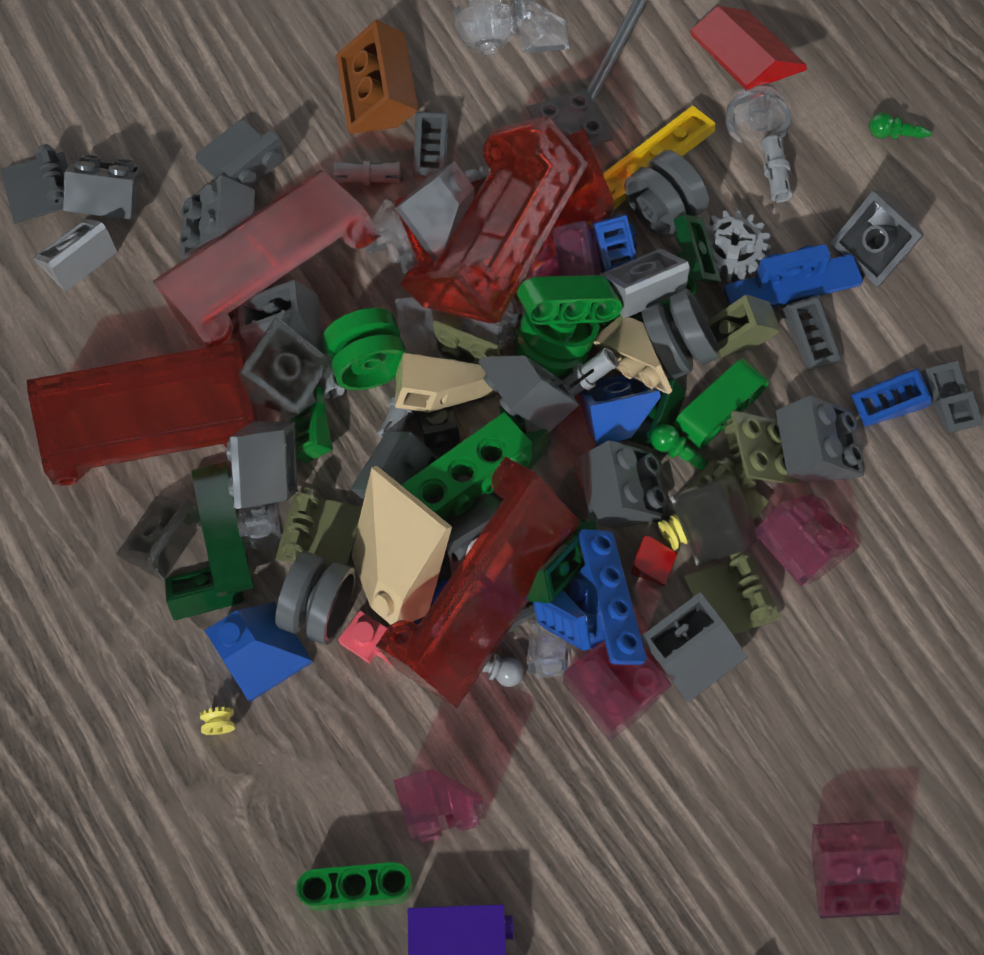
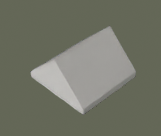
M84 218L35 255L33 259L66 292L115 255L117 250L102 222Z
M660 248L601 273L600 276H605L622 303L620 314L625 319L657 303L665 302L671 296L685 290L690 267L688 261Z

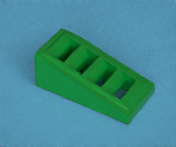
M315 386L291 399L290 422H295L296 460L308 463L333 450L322 387ZM310 402L309 406L303 408L304 404ZM310 413V416L305 418V415Z

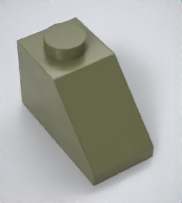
M744 295L707 320L716 338L721 357L754 349L781 331L770 302L749 295Z

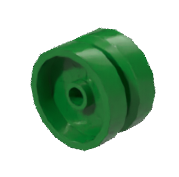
M381 308L360 309L345 314L326 328L322 339L330 360H332L331 366L340 387L346 390H366L384 385L396 378L402 355L407 353L403 340L400 339L401 334L392 312Z
M524 311L521 324L513 342L514 355L528 357L563 380L573 372V367L578 363H586L599 331V323L538 325L531 322L526 311Z

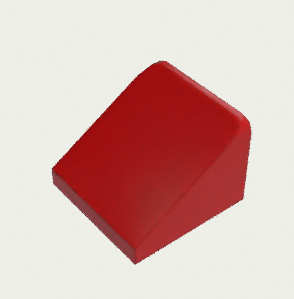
M644 535L632 565L631 575L665 587L677 553L654 538Z

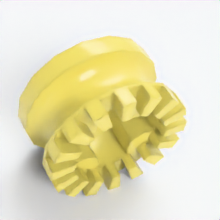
M676 514L671 515L668 522L665 520L658 522V527L664 541L673 551L679 548L681 542L688 544L691 540L690 534L687 532L688 529H683L684 522L682 523V519Z
M215 707V711L212 708L201 711L200 719L205 722L201 726L202 734L219 735L234 731L235 723L230 720L234 716L233 708L221 707L219 711L218 707Z

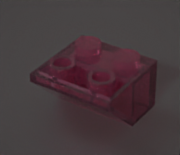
M586 221L519 236L526 280L532 277L594 276L601 274L594 230Z
M813 493L780 503L753 531L801 587L818 580L860 547L854 541V535L851 530L844 524L838 523L830 514V508L827 503L820 497L814 496Z
M603 641L564 670L563 684L606 738L611 741L637 721L672 685L647 654V660L642 665L612 664L609 660L605 641Z
M434 769L394 780L411 840L419 838L420 843L430 842L442 837L441 831L457 827V831H466L479 826V820L486 818L484 802L480 794Z
M892 821L813 824L811 857L820 919L899 915L903 846Z

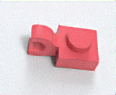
M362 611L357 613L338 639L340 645L369 664L377 655L397 669L405 658V655L402 654L403 649L387 640L391 635L390 630Z

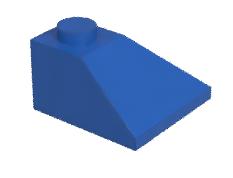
M623 374L601 378L596 381V386L591 390L585 389L578 394L589 434L596 445H601L609 440L621 443L622 440L631 438L661 397L660 390L656 388L650 389L643 382L634 378L628 379Z
M275 602L236 610L204 630L249 703L313 663L295 634L277 628L275 623L277 605Z

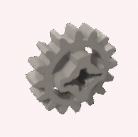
M738 210L735 217H730L727 211H723L722 219L719 220L713 215L710 218L709 225L705 224L719 275L721 272L725 273L726 281H730L732 275H737L740 281L744 280L746 272L752 276L757 275L760 260L767 257L771 250V245L768 244L770 233H762L764 228L763 222L754 225L752 223L754 215L751 214L744 219L741 218V211Z

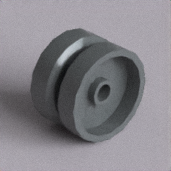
M663 150L647 163V167H641L629 176L624 183L626 198L633 212L651 232L662 238H670L677 232L674 219L684 214L697 217L708 208L709 197L701 177L686 159L674 151Z
M685 289L670 297L671 313L660 303L642 311L643 321L651 342L665 368L674 379L693 371L691 354L702 365H706L721 357L713 331L689 289Z
M303 551L295 559L284 581L276 609L275 623L277 628L293 634L300 633L305 628L308 639L324 645L330 644L340 630L349 609L356 582L355 568L340 562H333L327 568L324 557Z

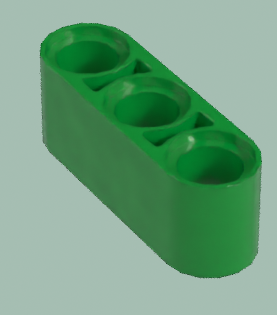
M600 275L532 277L525 280L517 291V295L531 322L538 325L603 323L617 317L622 310V303L609 280L605 276Z
M741 358L679 414L674 422V426L699 449H702L727 426L726 421L732 418L730 412H743L765 391L769 385V380L744 358Z
M388 862L308 870L299 877L296 892L306 907L315 911L400 904L410 898L413 893L414 883L409 870L404 865ZM393 874H401L406 879L403 889L396 893L386 891L385 881ZM355 877L363 878L366 882L363 893L355 897L347 895L346 885L348 881ZM312 882H325L326 891L320 899L310 900L307 898V888Z

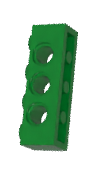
M504 412L401 486L446 521L455 514L461 515L472 506L473 501L482 494H490L501 485L502 480L514 472L516 474L523 471L532 459V442ZM490 455H496L500 457L498 460L492 462L484 459ZM459 476L471 477V479L467 482H458L455 480ZM432 496L442 498L438 503L431 504L426 502Z

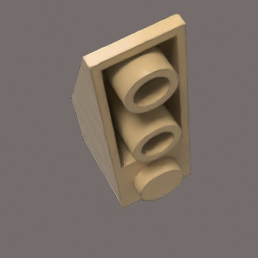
M620 315L596 336L594 341L598 350L596 355L604 348L610 349L619 362V366L614 370L621 372L628 379L634 378L643 382L650 389L656 388L667 394L672 392L660 359L642 322L630 317L623 319Z
M403 353L396 373L395 408L430 413L498 392H495L485 382L483 377L486 373L479 364L460 362L454 359L447 360L427 357L421 354Z

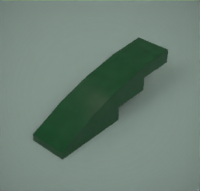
M226 461L191 470L201 527L217 596L221 597L254 588L238 509L234 508V497H231L229 494L230 474Z

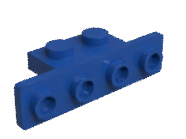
M826 244L815 247L807 245L794 252L786 254L774 253L761 259L756 277L726 284L724 286V293L729 305L744 295H749L769 301L772 307L858 287L861 286L863 279L853 255L849 254L830 259L831 255Z
M582 529L578 537L585 566L569 583V593L574 603L586 615L591 641L590 649H599L605 642L609 660L612 664L642 665L647 658L614 535L611 531Z

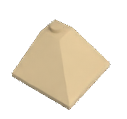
M374 466L371 467L351 557L370 607L393 628L397 629L428 615L452 526L382 469Z

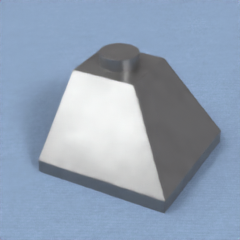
M455 161L429 176L395 208L435 264L441 262L472 230L475 189Z
M872 191L830 243L843 256L853 255L859 271L874 285L880 287L922 239L924 234L913 214L888 191Z

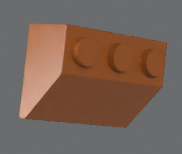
M375 19L336 54L347 128L351 134L397 128L419 111L405 33Z

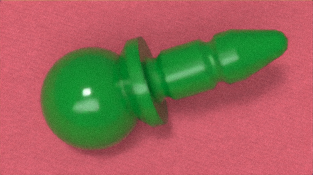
M884 112L875 114L869 122L870 133L878 139H885L890 136L891 139L896 140L898 135L905 137L913 136V138L919 139L932 135V132L923 126H914L909 123L901 124V117L893 118L890 114Z
M661 424L653 429L651 443L656 450L668 452L671 458L678 454L681 459L700 470H703L708 465L702 455L696 454L695 450L688 445H684L687 438L684 436L679 437L678 431L672 425Z

